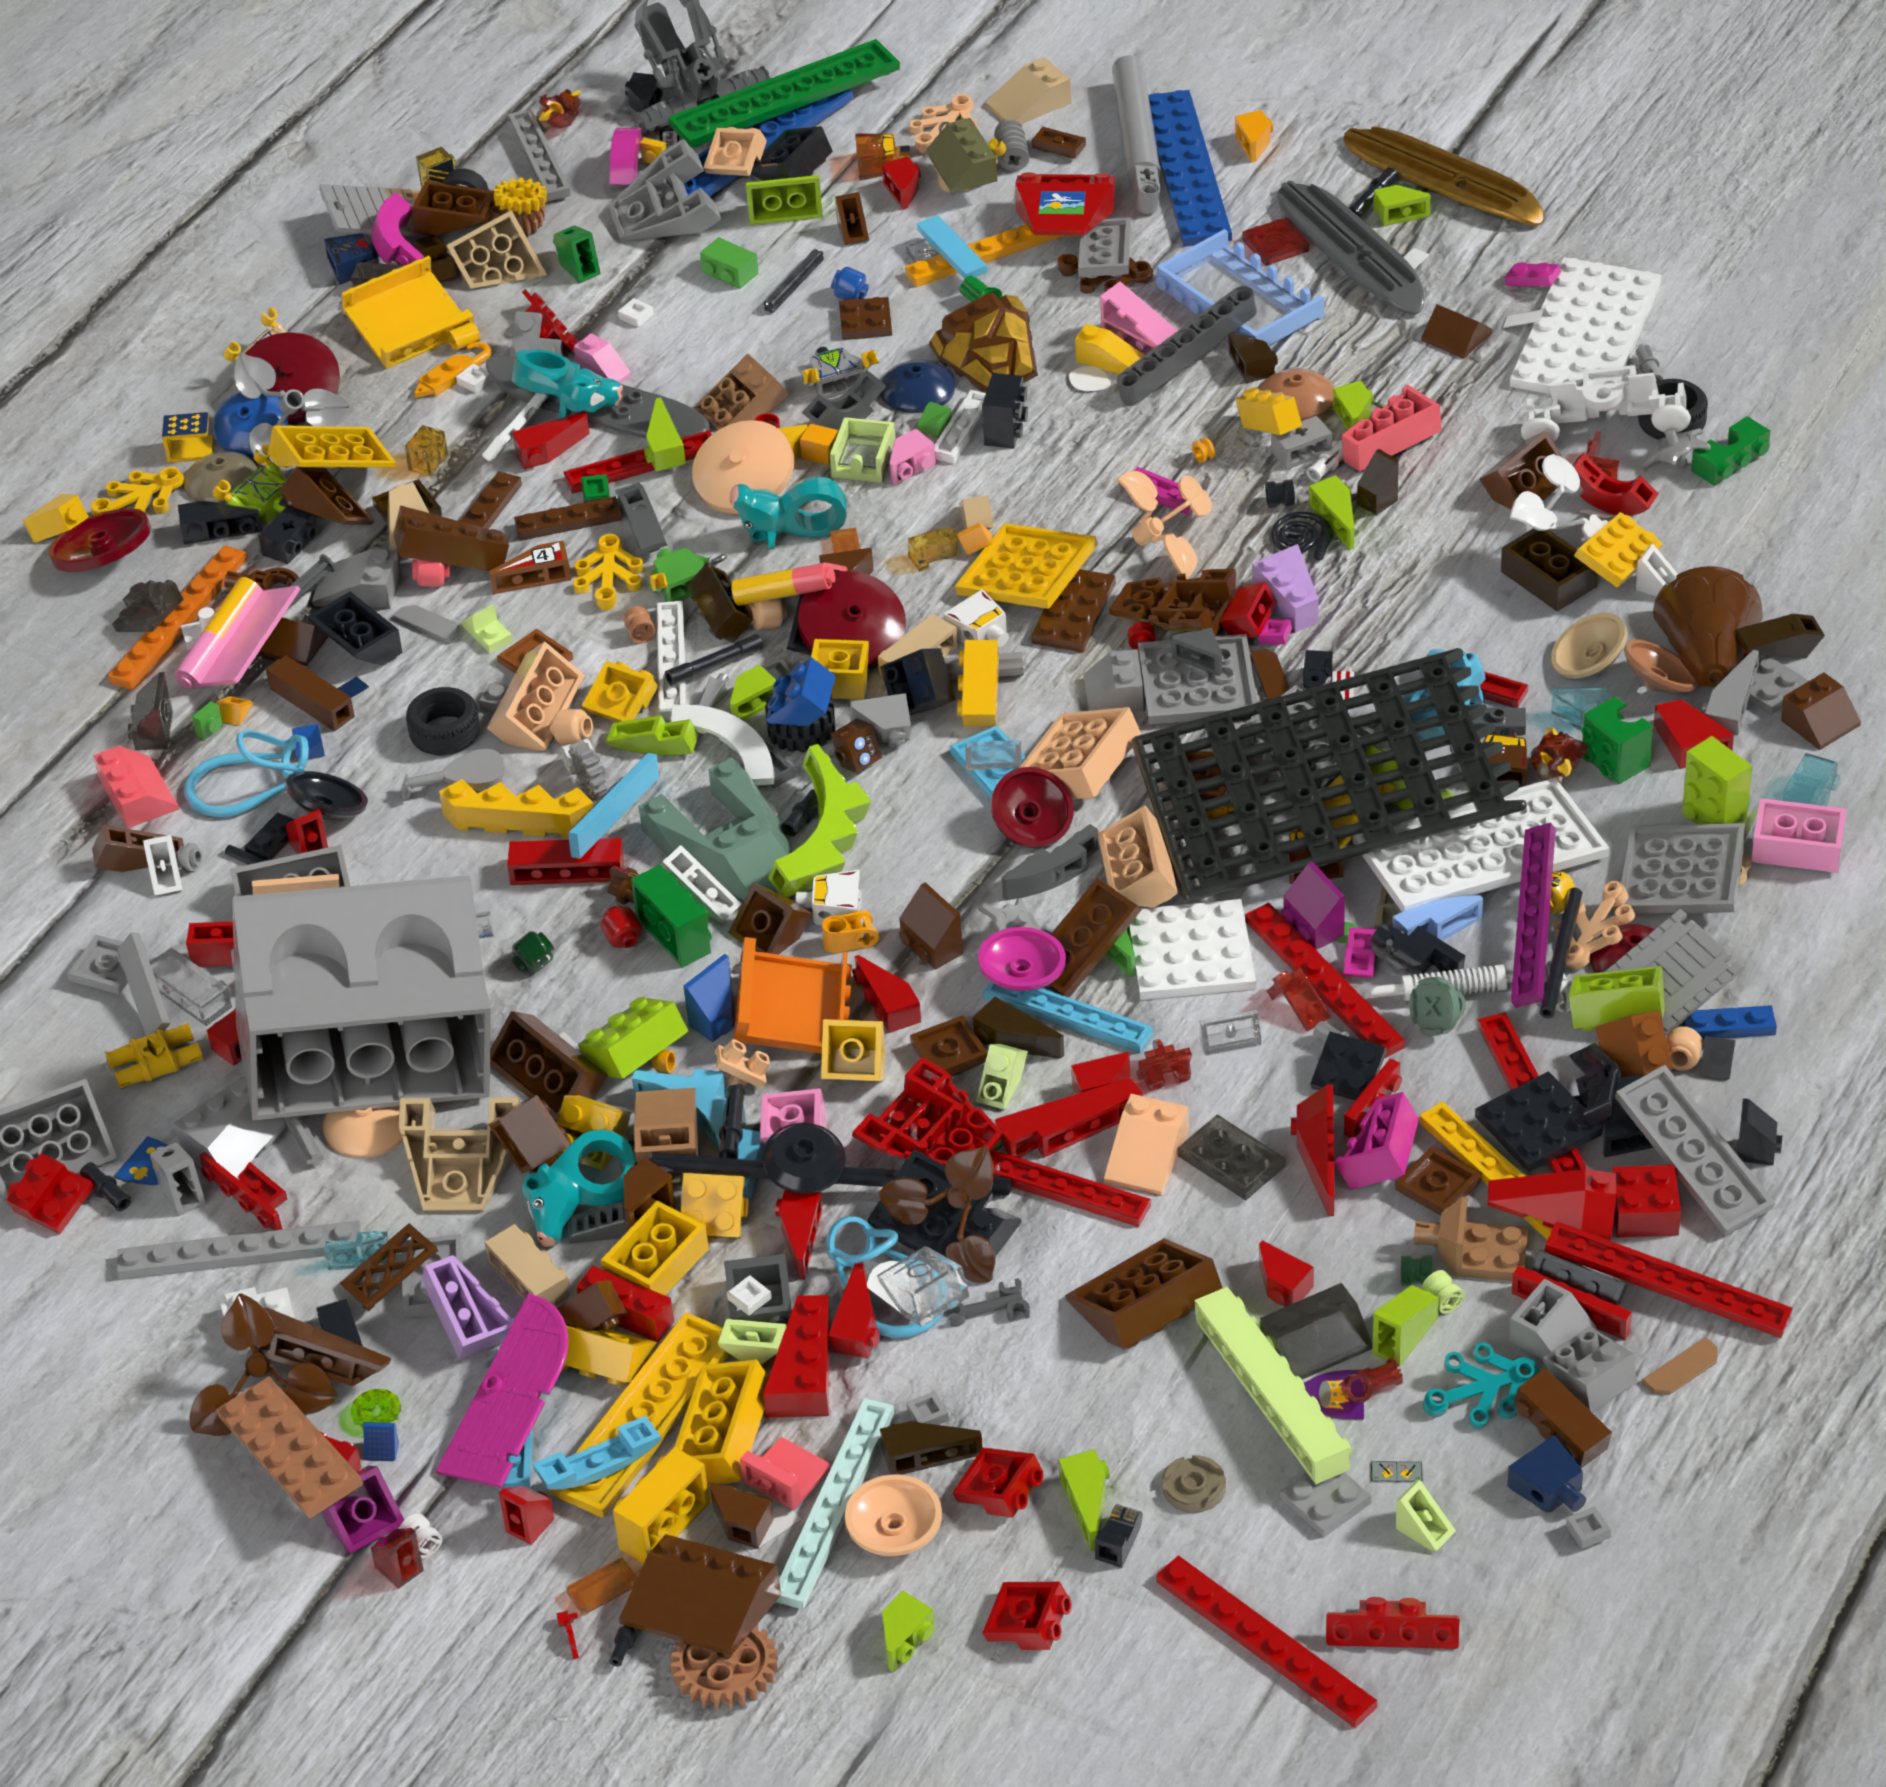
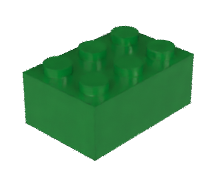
M659 864L631 879L635 912L638 920L682 968L711 953L710 940L712 936L707 923L709 914L702 904L698 905L687 888L683 889L678 884L673 873H668Z

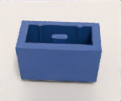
M812 657L803 663L796 664L790 673L786 676H780L774 682L772 687L774 689L773 695L767 706L769 710L766 721L772 724L811 725L826 714L836 675Z

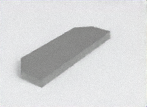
M417 605L401 607L393 615L394 620L448 644L459 636L456 622Z

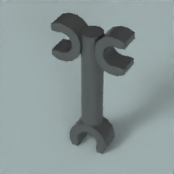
M1018 1278L1014 1279V1289H1006L1004 1283L999 1282L1000 1297L968 1305H963L959 1301L948 1302L946 1304L947 1315L957 1313L950 1316L951 1327L961 1326L966 1321V1317L1005 1308L1010 1322H1014V1312L1022 1311L1026 1319L1030 1318L1029 1303L1022 1298L1021 1280Z

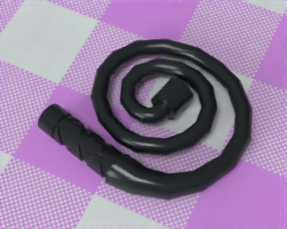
M1297 511L1286 514L1276 521L1270 534L1272 544L1280 551L1288 548L1281 545L1276 536L1278 528L1282 523L1294 518H1309L1316 521L1321 526L1322 531L1313 557L1318 561L1324 559L1326 549L1332 538V529L1325 518L1315 513ZM1299 520L1284 524L1279 532V538L1283 544L1289 547L1304 544L1307 538L1306 533L1300 531V528H1293L1299 526L1310 530L1312 534L1311 540L1304 546L1299 547L1301 553L1307 551L1316 543L1318 533L1310 523ZM1288 530V535H1287L1288 538H1295V539H1299V537H1301V538H1300V540H1297V541H1290V540L1286 539V537H1285V532Z

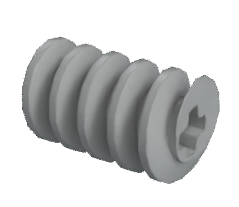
M1016 120L1000 122L994 130V138L997 139L998 146L1001 141L1006 146V152L1002 156H998L1000 165L1009 171L1021 170L1029 163L1022 124Z

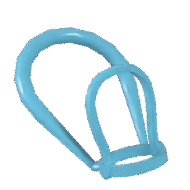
M242 731L236 737L240 753L215 756L203 761L191 771L184 784L185 799L191 808L205 816L217 818L237 816L252 810L286 789V782L238 804L223 807L207 805L200 801L195 794V786L199 779L208 771L231 764L252 762L261 767L281 770L284 778H288L293 773L305 771L309 752L307 739L304 736L295 734L290 739L284 741L257 731ZM243 738H255L283 747V753H250L243 743ZM299 741L300 757L298 764H289L291 751L296 748V743ZM281 759V763L266 760Z
M845 1216L838 1219L831 1226L826 1241L827 1255L836 1263V1269L844 1291L849 1279L843 1268L846 1266L853 1267L855 1263H864L884 1253L896 1261L903 1262L906 1267L930 1281L935 1289L936 1302L928 1315L910 1325L891 1326L876 1320L880 1335L889 1338L913 1337L929 1330L942 1318L948 1303L947 1285L939 1273L925 1263L891 1249L890 1247L898 1239V1234L895 1231L874 1229L871 1224H868L867 1221L860 1217ZM856 1222L860 1224L867 1236L866 1247L860 1255H848L842 1250L835 1248L834 1241L837 1231L846 1223ZM875 1237H888L889 1239L879 1244Z

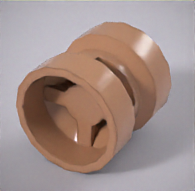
M635 606L624 613L623 622L633 642L642 644L654 637L656 633L655 626L646 608Z

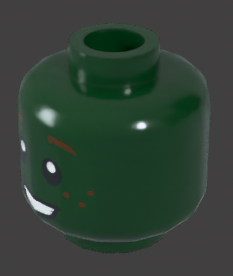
M529 931L512 945V952L515 956L511 960L521 972L526 969L529 973L535 974L553 960L552 951L555 948L542 932L537 934L534 931Z

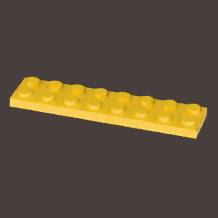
M685 1312L576 1453L618 1436L617 1427L643 1416L648 1418L661 1436V1441L630 1465L605 1478L573 1488L549 1489L550 1495L604 1519L687 1411L702 1365L724 1363L730 1355L718 1345L723 1328Z

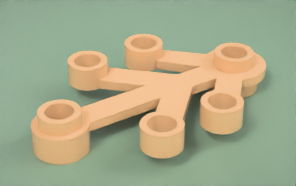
M959 94L952 98L950 104L922 109V120L915 119L909 123L910 132L916 135L915 148L919 153L927 154L926 149L938 136L939 125L944 121L955 122L961 116L962 119L971 118L977 127V122L973 120L970 114L974 109V103L968 95ZM948 113L947 115H944V116H938V117L936 116V115H939V114ZM935 126L929 133L924 132V128Z
M1610 881L1604 886V899L1590 921L1585 914L1586 908L1581 900L1576 922L1582 934L1577 942L1572 937L1566 966L1570 969L1578 970L1585 967L1590 961L1591 953L1607 945L1618 943L1622 939V933L1618 926L1629 923L1635 918L1631 905L1624 904L1628 900V893L1624 885L1618 881ZM1612 907H1618L1615 910L1616 915L1604 920ZM1561 920L1557 921L1553 926L1557 936ZM1600 934L1603 935V937L1591 941L1594 937Z

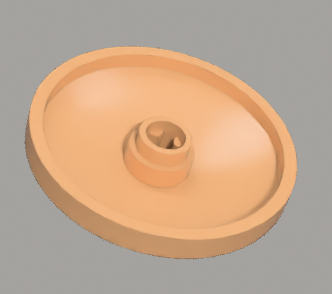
M749 420L730 424L711 435L697 452L692 467L694 486L701 499L711 508L723 513L739 514L731 506L729 500L732 487L744 484L751 489H768L780 495L789 483L793 473V450L785 435L769 423Z

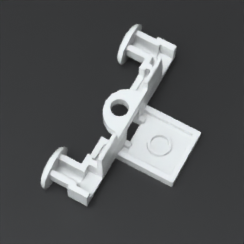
M1635 365L1584 370L1583 386L1577 387L1576 381L1549 384L1552 406L1534 409L1532 399H1527L1526 414L1528 421L1521 427V435L1524 440H1527L1546 431L1551 440L1555 442L1560 433L1557 424L1587 421L1589 418L1599 417V412L1611 410H1619L1620 415L1628 414V416L1652 414L1651 421L1655 428L1662 432L1674 428L1675 433L1687 428L1691 416L1688 410H1686V394L1683 383H1678V393L1665 396V394L1659 395L1654 373L1637 374Z

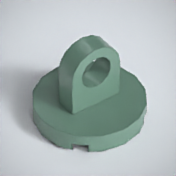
M1429 977L1421 979L1416 989H1413L1410 994L1409 1010L1411 1019L1414 1024H1418L1421 1028L1419 1030L1423 1034L1429 1036L1447 1034L1455 1027L1458 1019L1464 1014L1465 998L1460 991L1455 990L1453 985L1444 978Z

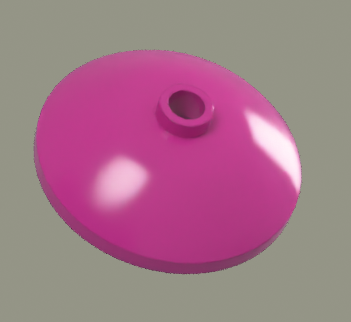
M1013 927L998 931L982 943L978 952V965L983 975L992 983L1013 991H1031L1045 987L1054 982L1065 968L1066 955L1062 944L1049 933L1035 928Z

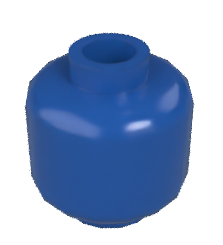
M844 267L842 270L836 271L831 288L834 289V295L842 300L859 299L860 297L864 299L868 292L869 284H866V275L863 272L850 267Z

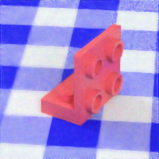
M783 1437L779 1438L764 1456H757L747 1450L740 1458L743 1483L793 1511L831 1469L830 1463Z

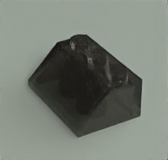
M1342 1283L1260 1318L1261 1332L1264 1336L1271 1338L1276 1352L1279 1356L1283 1355L1286 1358L1291 1372L1302 1380L1373 1349V1344L1358 1304Z

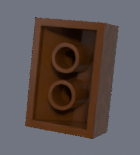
M1544 431L1525 440L1482 475L1479 480L1493 501L1511 510L1516 498L1525 491L1536 494L1543 501L1559 487L1552 484L1546 478L1542 469L1543 460L1552 454L1560 457L1562 455L1548 433Z

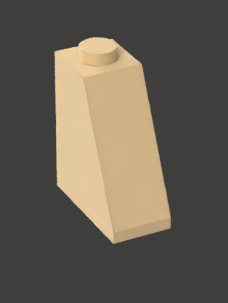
M413 482L406 485L399 484L389 491V550H397L393 531L400 505L429 513ZM398 554V560H399V561H400V560H403V559H405V558H408V557L399 556V554Z

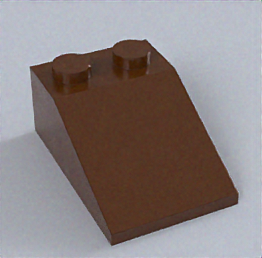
M425 181L412 207L413 232L424 235H440L483 223L494 201V191Z
M297 467L280 489L290 506L343 525H372L374 522L326 468Z

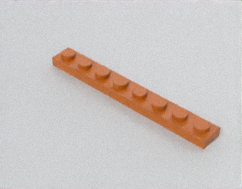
M224 545L108 674L109 682L133 690L181 636V626L192 623L197 618L198 612L205 608L224 587L227 571L237 572L248 560L247 553Z

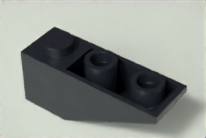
M208 501L178 505L179 522L184 544L262 532L258 510Z

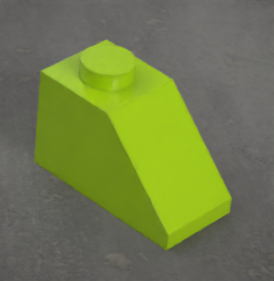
M1400 185L1374 190L1373 210L1384 227L1430 216L1431 196L1429 193Z
M1362 381L1333 388V410L1347 430L1360 420H1368L1371 417V405L1374 404V397L1370 389L1367 390Z
M761 665L738 675L730 700L731 714L743 721L765 710L767 697H771L770 693L774 691L772 687L776 679Z

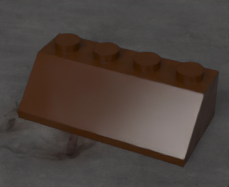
M511 1011L490 1049V1066L527 1097L531 1098L537 1095L539 1099L544 1100L550 1108V1115L557 1121L565 1095H580L595 1100L608 1076L531 1014Z

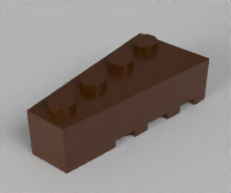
M400 505L393 531L399 556L490 571L505 563L509 549V542L505 533L496 529H486Z

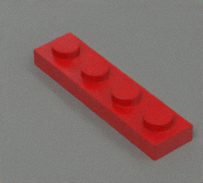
M1518 1266L1514 1271L1512 1277L1513 1295L1526 1300L1538 1285L1546 1279L1571 1292L1596 1325V1329L1626 1340L1631 1331V1311L1620 1305H1614L1599 1299L1590 1293L1572 1288L1563 1282L1545 1277L1536 1271L1528 1270L1521 1266Z

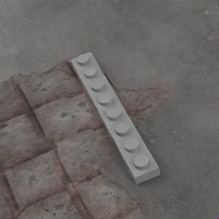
M360 1221L121 1248L117 1250V1273L119 1280L359 1252L362 1251Z

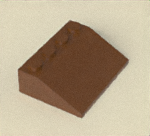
M1163 1238L1066 1294L1065 1297L1107 1342L1126 1349L1134 1347L1139 1343V1340L1147 1335L1161 1331L1164 1325L1171 1321L1187 1316L1189 1311L1195 1308L1194 1300L1223 1289L1212 1258Z
M665 1534L649 1552L619 1617V1623L731 1656L781 1596L777 1566L773 1563Z

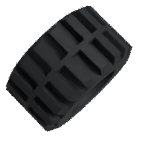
M773 692L770 693V694H771V697H767V700H766V705H765V714H766V717H767L768 710H769V708H768L767 706H768L769 701H770L771 698H772ZM832 695L826 714L809 726L772 724L766 721L767 733L769 738H771V742L778 744V747L781 749L787 748L790 752L795 750L806 752L810 746L816 744L824 746L827 744L826 740H831V733L836 730Z

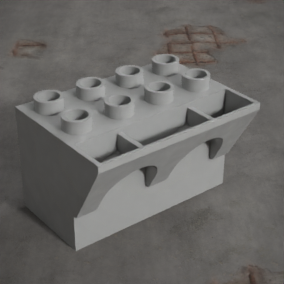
M470 875L232 897L236 1028L252 1121L364 1110L371 1107L372 1109L400 1106V1098H430L431 1102L434 1103L490 1097L491 1007L483 977Z

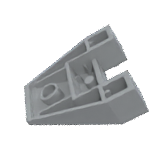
M684 139L664 150L609 205L619 238L622 241L702 233L721 221L715 202L702 188H699L690 195L686 192L684 183L696 177L704 170L698 154Z

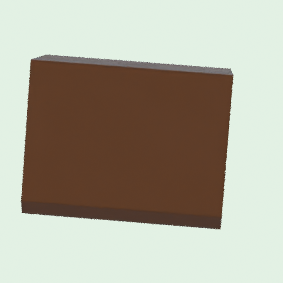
M1436 304L1421 341L1464 359L1492 333V328Z
M282 617L260 649L259 654L279 660L287 655L300 665L308 666L328 636L313 624Z

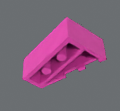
M1404 1092L1376 1099L1360 1123L1361 1132L1357 1138H1350L1347 1143L1349 1150L1344 1157L1340 1156L1334 1162L1350 1190L1385 1180H1395L1405 1175L1419 1118Z

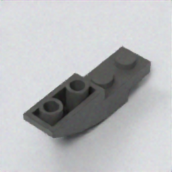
M637 482L616 489L617 499L629 522L631 532L641 553L656 552L661 547L667 546L660 524L643 485Z
M1089 824L1081 831L1076 832L1073 837L1061 846H1057L1051 853L1041 848L1033 855L1028 856L1021 864L1009 870L1002 877L1003 898L1012 900L1036 895L1060 886L1086 871L1087 858L1099 850L1098 829Z

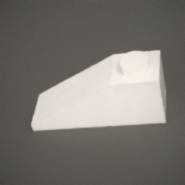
M681 845L661 863V866L668 873L674 874L678 884L683 889L687 888L698 905L702 904L706 908L709 916L723 923L742 905Z

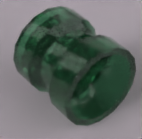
M1401 1255V1286H1411L1413 1283L1423 1285L1426 1278L1432 1274V1255H1423L1420 1258H1413L1411 1255Z

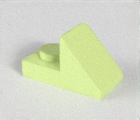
M494 605L461 621L462 626L489 653L513 642L511 633L497 620Z

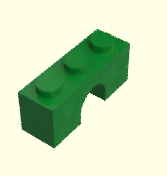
M1746 416L1729 427L1728 445H1720L1710 439L1707 441L1711 446L1710 450H1693L1691 471L1715 486L1769 451L1770 430Z

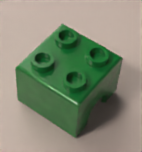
M1614 696L1584 713L1580 753L1582 758L1586 762H1591L1604 777L1611 778L1617 784H1621L1650 767L1653 725L1644 718L1635 722L1620 720L1624 719V716L1619 711L1627 707V704Z

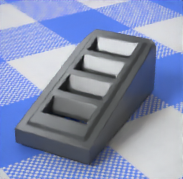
M624 1202L572 1215L568 1221L569 1244L621 1239L628 1232ZM589 1224H595V1227L589 1228ZM577 1225H583V1230L577 1232Z

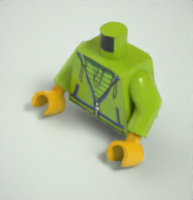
M266 444L262 446V451L265 455H261L258 449H256L254 454L255 461L259 464H264L266 468L260 466L230 493V483L226 480H220L218 486H215L213 490V496L217 500L225 499L227 501L226 505L258 510L259 520L268 523L277 517L289 504L285 500L286 497L280 491L287 479L279 466L270 460L268 455L269 446Z

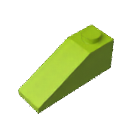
M661 397L656 398L646 435L647 447L644 448V454L647 463L652 462L657 472L686 463L682 440Z
M1337 475L1309 485V507L1329 522L1332 532L1349 550L1354 549L1355 528L1349 486L1343 483Z
M1093 1449L1058 1459L1060 1482L1090 1552L1095 1551V1537L1101 1527L1106 1497V1479L1110 1478L1106 1461H1100L1096 1450Z

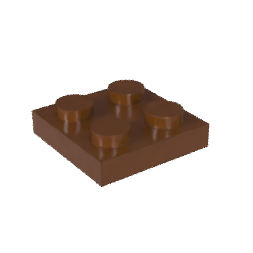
M889 297L839 301L842 340L892 336Z
M963 1015L910 1035V1043L920 1059L921 1057L946 1070L950 1075L986 1062L988 1052Z
M1431 1146L1405 1172V1175L1395 1182V1190L1441 1216L1444 1210L1459 1198L1466 1197L1481 1182V1173Z

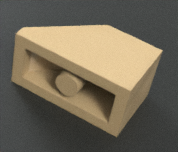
M989 495L966 498L960 501L959 510L964 530L978 523H981L987 529L993 528Z

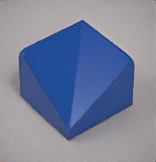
M318 723L292 729V735L304 736L307 739L309 746L308 759L325 756ZM298 741L295 750L299 761L300 743Z

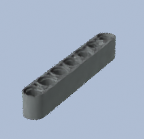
M1239 286L1233 289L1120 373L1117 377V384L1121 401L1127 405L1140 402L1225 339L1228 333H1233L1256 315L1257 309L1252 288Z

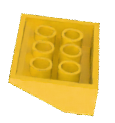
M273 426L268 455L280 467L396 468L395 460L369 427Z

